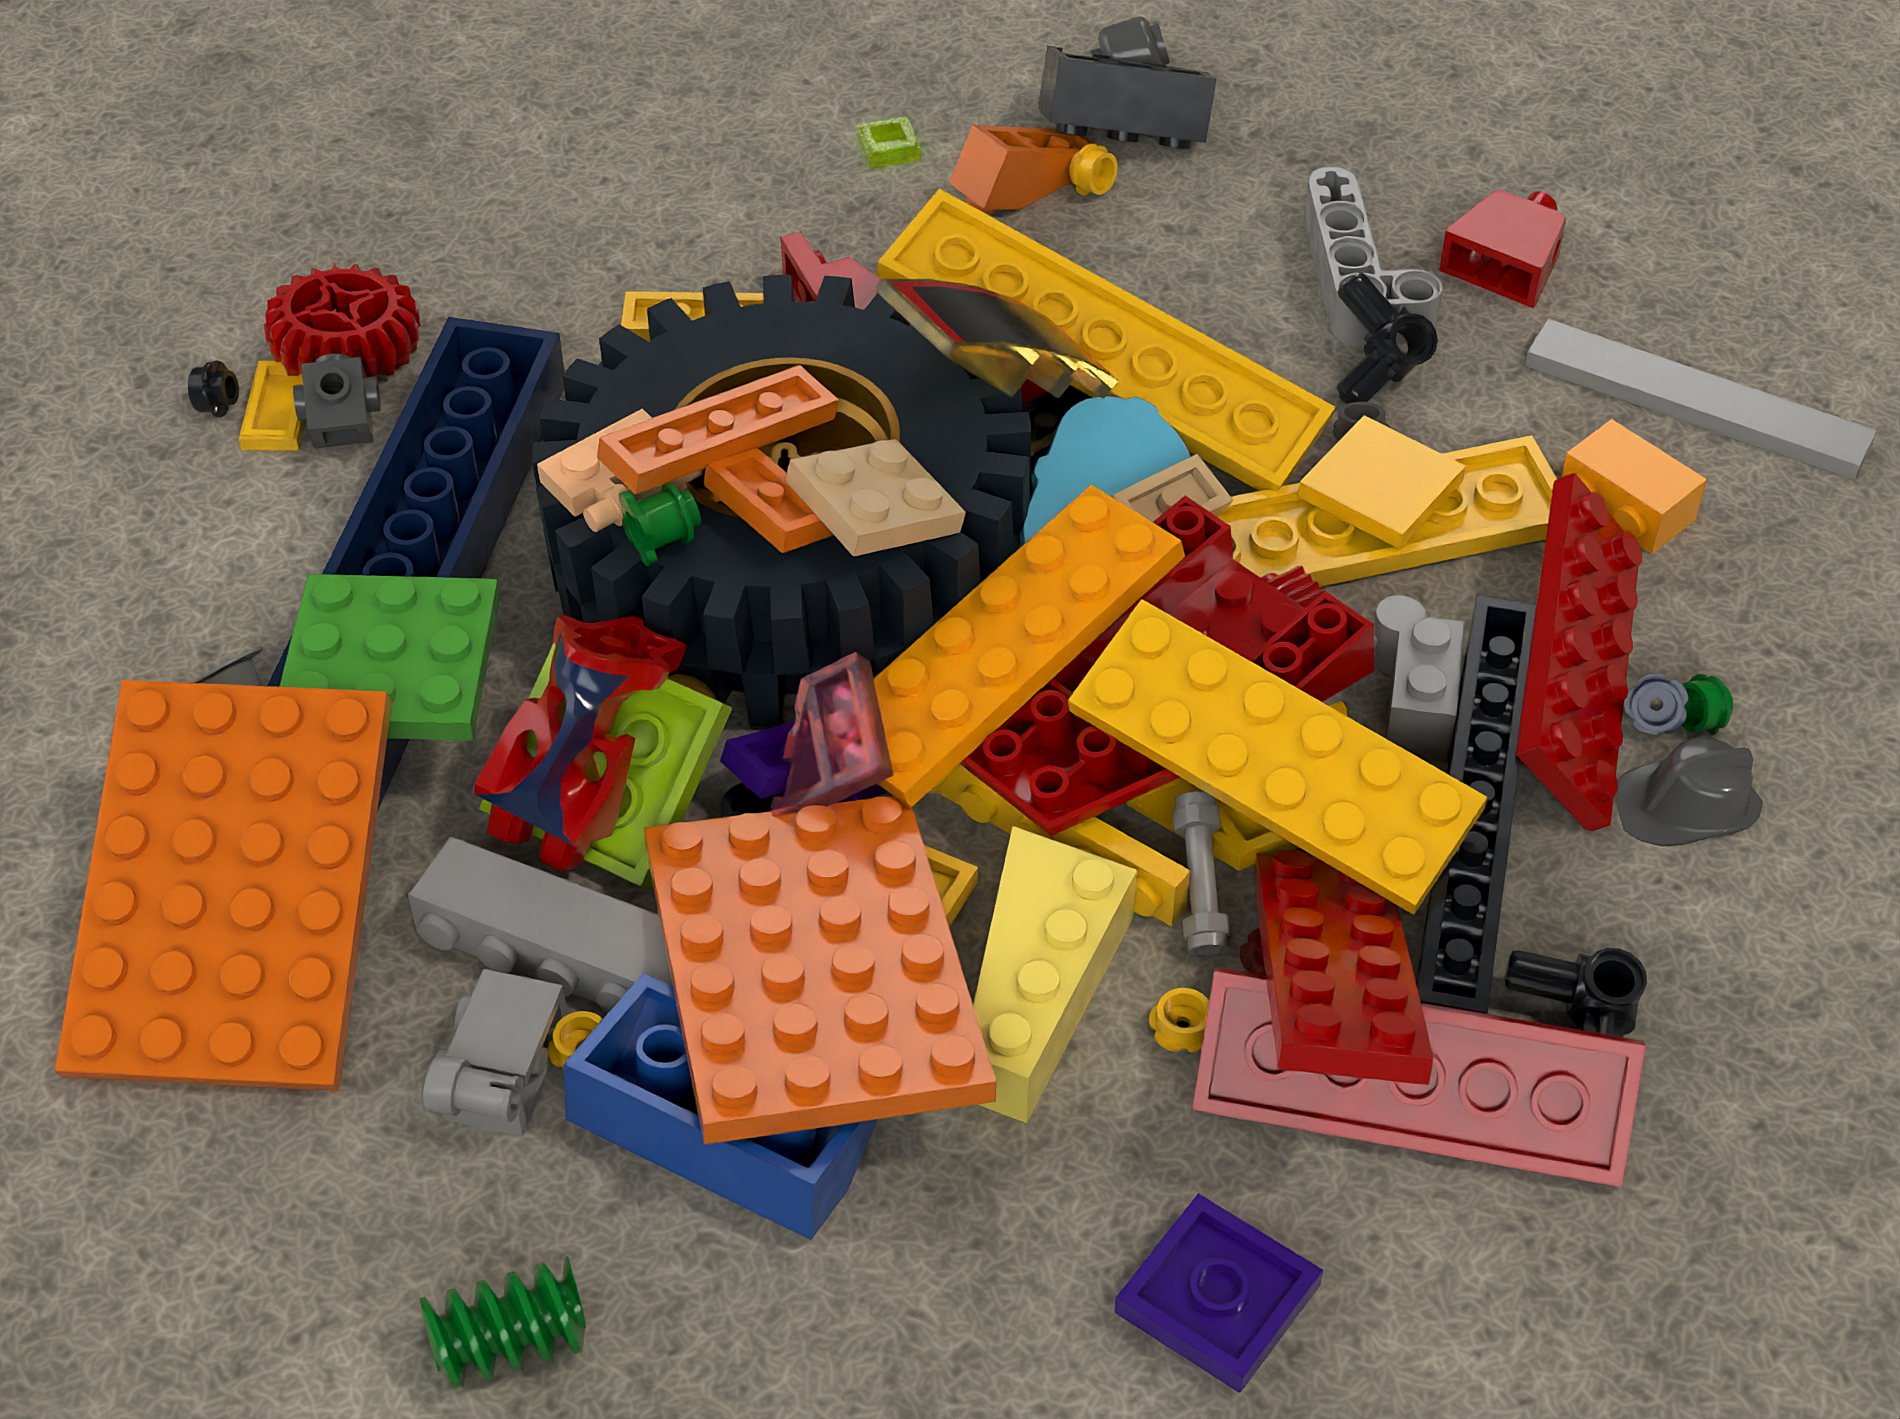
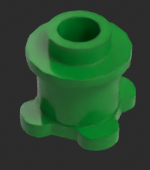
M667 482L662 485L661 492L637 501L630 490L619 493V501L623 512V528L628 540L634 544L646 566L657 563L655 549L679 540L686 545L695 540L694 528L701 525V517L695 499L689 490L679 491L674 483Z

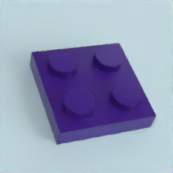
M1198 1193L1116 1296L1114 1313L1241 1393L1321 1285L1323 1269Z

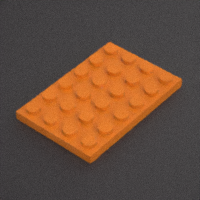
M139 680L121 681L55 1065V1072L58 1075L69 1078L339 1091L392 700L386 691Z
M880 796L864 800L810 805L801 808L754 814L746 813L738 816L644 827L645 848L704 1145L996 1102L997 1081L913 808L910 809L894 796Z

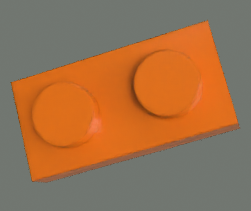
M758 448L706 464L703 485L781 553L833 536V533L785 481L787 472Z

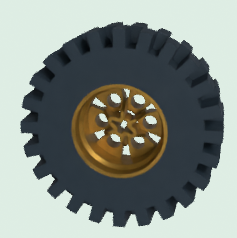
M791 275L763 276L764 303L742 307L730 281L703 287L705 316L695 320H691L672 298L647 308L650 342L620 324L609 330L599 338L602 366L577 358L562 375L566 401L547 399L539 417L543 442H533L532 464L555 591L559 592L563 615L585 623L635 616L644 620V626L654 633L686 644L685 653L678 669L670 672L668 677L675 674L694 676L706 683L715 695L716 700L723 704L726 703L732 690L744 692L750 727L772 728L781 725L784 698L787 694L809 693L814 716L820 714L828 720L845 705V687L861 682L866 686L1020 548L1019 534L1024 527L1028 515L1032 493L1031 421L1029 412H1022L1021 386L1012 370L997 373L996 348L990 341L956 342L925 314L911 324L909 299L899 289L886 285L881 287L864 310L855 308L852 278L824 275L815 302H795ZM800 365L839 399L835 419L758 448L787 472L791 459L821 454L825 451H837L872 444L881 440L897 439L966 513L960 533L853 557L834 534L828 538L781 553L703 485L706 470L704 468L701 476L686 483V489L690 491L695 499L701 517V525L694 528L695 540L687 545L679 540L655 549L657 563L646 566L634 544L628 540L623 525L617 526L613 523L598 532L592 531L586 523L583 513L575 517L540 482L537 464L640 409H643L654 418Z

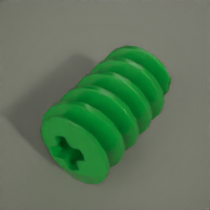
M568 1256L564 1259L563 1275L560 1281H557L545 1263L537 1264L534 1271L532 1289H527L515 1271L507 1273L505 1276L504 1295L501 1298L496 1296L485 1279L477 1281L473 1306L468 1307L455 1288L449 1289L446 1292L445 1309L442 1315L436 1313L426 1297L419 1298L437 1371H442L455 1389L464 1387L466 1365L469 1362L475 1365L485 1380L493 1379L496 1355L500 1353L504 1355L514 1371L523 1370L526 1346L531 1344L545 1363L553 1361L555 1339L558 1336L563 1337L574 1354L583 1352L586 1322Z

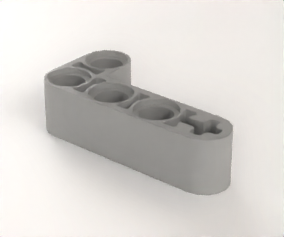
M1335 166L1321 167L1313 171L1308 180L1304 225L1327 317L1334 337L1349 345H1366L1364 337L1369 331L1338 296L1340 286L1358 272L1364 273L1394 309L1404 305L1411 314L1416 313L1426 317L1436 329L1442 296V283L1439 278L1430 272L1417 269L1382 271L1359 185L1354 174L1347 169ZM1397 332V344L1407 343L1405 338Z

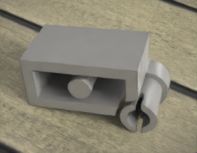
M1392 595L1378 603L1374 618V635L1377 638L1374 666L1381 673L1391 676L1385 739L1422 760L1447 763L1457 717L1465 621L1427 617L1425 608L1414 598L1405 595Z
M483 969L473 993L464 994L459 1002L455 1016V1035L448 1050H440L429 1067L423 1090V1105L425 1109L441 1113L444 1120L523 1137L552 1067L548 1056V1044L553 1040V1030L556 1024L568 1015L563 985Z

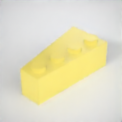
M1012 826L973 1004L997 1081L996 1102L978 1105L1024 1123L1028 1122L1134 918L1137 882L1136 869Z

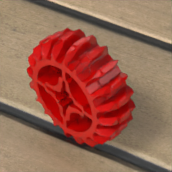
M335 264L331 270L326 271L312 268L309 276L294 275L291 278L290 285L276 287V296L267 300L266 323H264L266 342H269L270 353L274 356L275 362H282V365H284L287 376L302 375L301 364L316 362L317 358L328 354H344L350 358L360 357L367 377H375L378 374L391 376L394 375L395 366L409 364L410 353L417 350L420 316L415 300L411 296L409 286L399 284L396 275L382 276L379 268L362 271L358 264H354L350 269H339Z

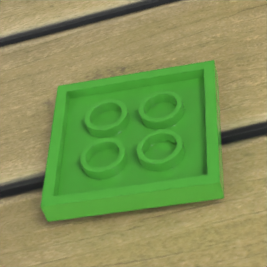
M308 574L280 687L386 691L392 700L387 739L473 741L501 597L498 579Z

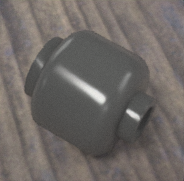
M1141 16L1101 29L1098 36L1100 48L1091 51L1092 57L1094 53L1111 56L1112 60L1134 63H1142L1144 61L1162 65L1170 63L1158 23L1150 26L1149 22Z

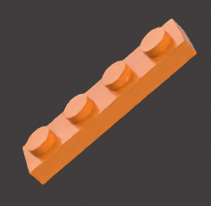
M798 365L601 436L599 438L597 458L636 495L706 468L707 463L747 450L763 447L834 420L839 399L802 366Z

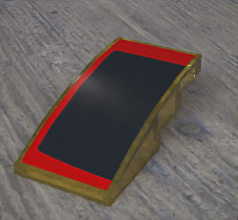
M882 279L874 289L946 357L1011 398L1026 379L1034 382L1057 398L1075 380L1103 399L1119 381L1051 319L1014 298L975 285L934 279Z

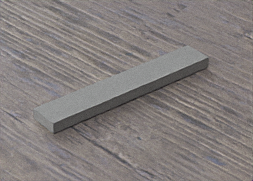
M1547 319L1527 351L1526 367L1852 480L1856 479L1872 447L1877 430L1551 319Z

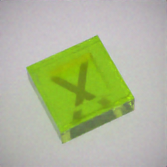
M907 116L857 125V139L870 169L921 160V147Z

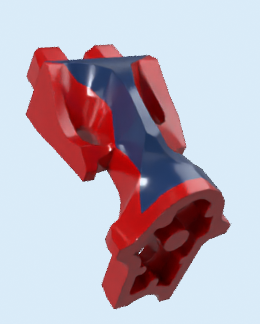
M566 615L557 617L554 626V644L556 646L551 661L548 685L540 699L534 697L524 700L505 727L475 782L474 794L492 803L487 833L505 843L520 844L530 840L534 826L544 830L545 834L538 857L541 862L558 871H566L580 866L591 842L612 835L619 815L636 739L628 734H623L619 737L607 734L619 707L630 696L641 690L652 691L659 689L667 680L668 674L678 669L685 653L686 644L654 633L644 626V620L635 616L595 623L581 622ZM531 730L534 731L538 740V753L536 757H532L527 749L528 733ZM597 751L604 753L607 759V765L601 778L593 757Z

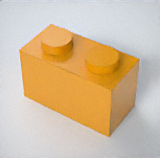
M1613 419L1609 420L1566 453L1561 476L1562 478L1575 472L1591 492H1597L1603 498L1610 515L1624 531H1630L1636 537L1640 547L1650 554L1656 552L1696 520L1707 482L1706 478Z

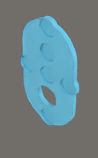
M1100 396L1077 403L1064 415L1057 425L1046 456L1040 457L1032 469L1031 483L1034 488L1030 496L1028 515L1024 527L1019 534L1020 547L1091 484L1112 496L1190 457L1184 442L1177 432L1160 416L1156 406L1138 397L1123 399Z

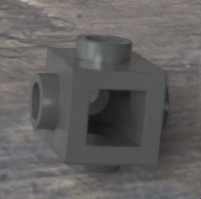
M328 354L317 358L316 362L301 364L303 384L293 386L294 405L297 419L307 420V430L314 447L324 448L374 442L371 412L381 411L379 386L376 376H366L361 358H350L344 354Z

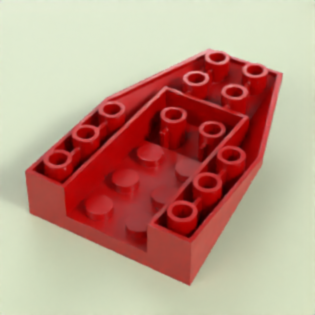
M1185 495L1153 521L1154 524L1181 540L1185 557L995 732L989 734L984 742L969 754L960 765L1050 836L1180 778V776L1069 711L1068 699L1141 599L1321 702L1374 672V624L1326 591L1306 608L1296 603L1234 560L1231 526Z

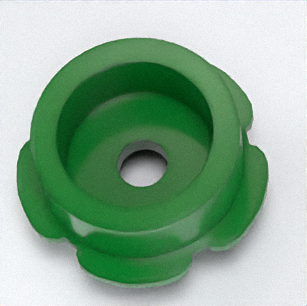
M1697 674L1689 682L1682 684L1688 694V702L1684 706L1687 716L1681 725L1685 730L1689 732L1707 730L1712 736L1718 733L1719 728L1727 726L1733 711V698L1729 689L1719 678Z

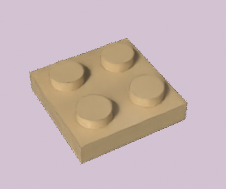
M897 439L881 440L872 444L837 451H825L821 454L791 459L789 462L785 481L853 557L960 533L966 512Z

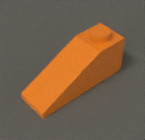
M972 125L949 184L967 196L965 199L967 204L983 213L994 214L996 210H1020L1071 183L1069 175L1071 159L1084 146L1095 143L1084 135L1061 133L1056 131V129Z

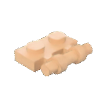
M640 409L538 463L540 482L575 517L583 513L585 521L592 531L598 532L613 523L617 526H622L623 512L619 501V493L630 489L597 458L599 438L646 421L652 417L643 409ZM699 470L670 482L674 483L679 491L685 490L686 483L701 476L704 470ZM662 485L636 495L633 493L635 500L637 501L661 492Z

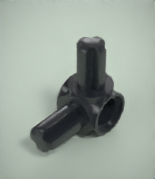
M1362 272L1352 275L1340 286L1338 290L1339 298L1369 332L1364 337L1366 341L1364 353L1366 356L1338 383L1337 390L1340 394L1339 398L1345 404L1368 402L1389 380L1400 382L1415 366L1426 362L1433 356L1438 343L1437 332L1431 321L1422 315L1411 314L1404 305L1394 309ZM1397 332L1407 342V355L1403 354L1397 346Z
M1605 948L1596 951L1592 956L1579 953L1575 963L1515 950L1512 951L1507 961L1504 976L1505 986L1510 990L1567 1002L1566 1012L1573 1015V1021L1581 1030L1623 1037V1035L1629 1034L1635 1029L1638 1003L1647 985L1646 971L1641 961L1632 953L1620 948ZM1596 985H1606L1613 988L1620 998L1603 994Z

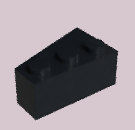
M1047 45L1038 108L1049 122L1056 123V131L1072 135H1087L1088 127L1108 130V138L1125 142H1138L1139 134L1159 136L1160 145L1178 149H1190L1191 141L1206 143L1217 80L1208 72L1144 61L1142 63L1112 60L1111 56L1094 53L1093 57L1062 53L1063 48Z

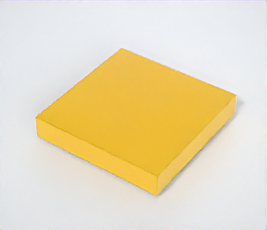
M1364 415L1299 482L1298 497L1401 549L1462 483L1466 466Z

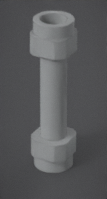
M1205 791L1187 792L1175 798L1176 810L1173 812L1174 830L1177 835L1185 836L1187 867L1191 870L1189 891L1192 915L1182 920L1184 941L1187 943L1188 954L1192 956L1222 955L1229 950L1228 938L1231 937L1229 915L1219 913L1212 833L1221 829L1219 807L1216 806L1215 797Z

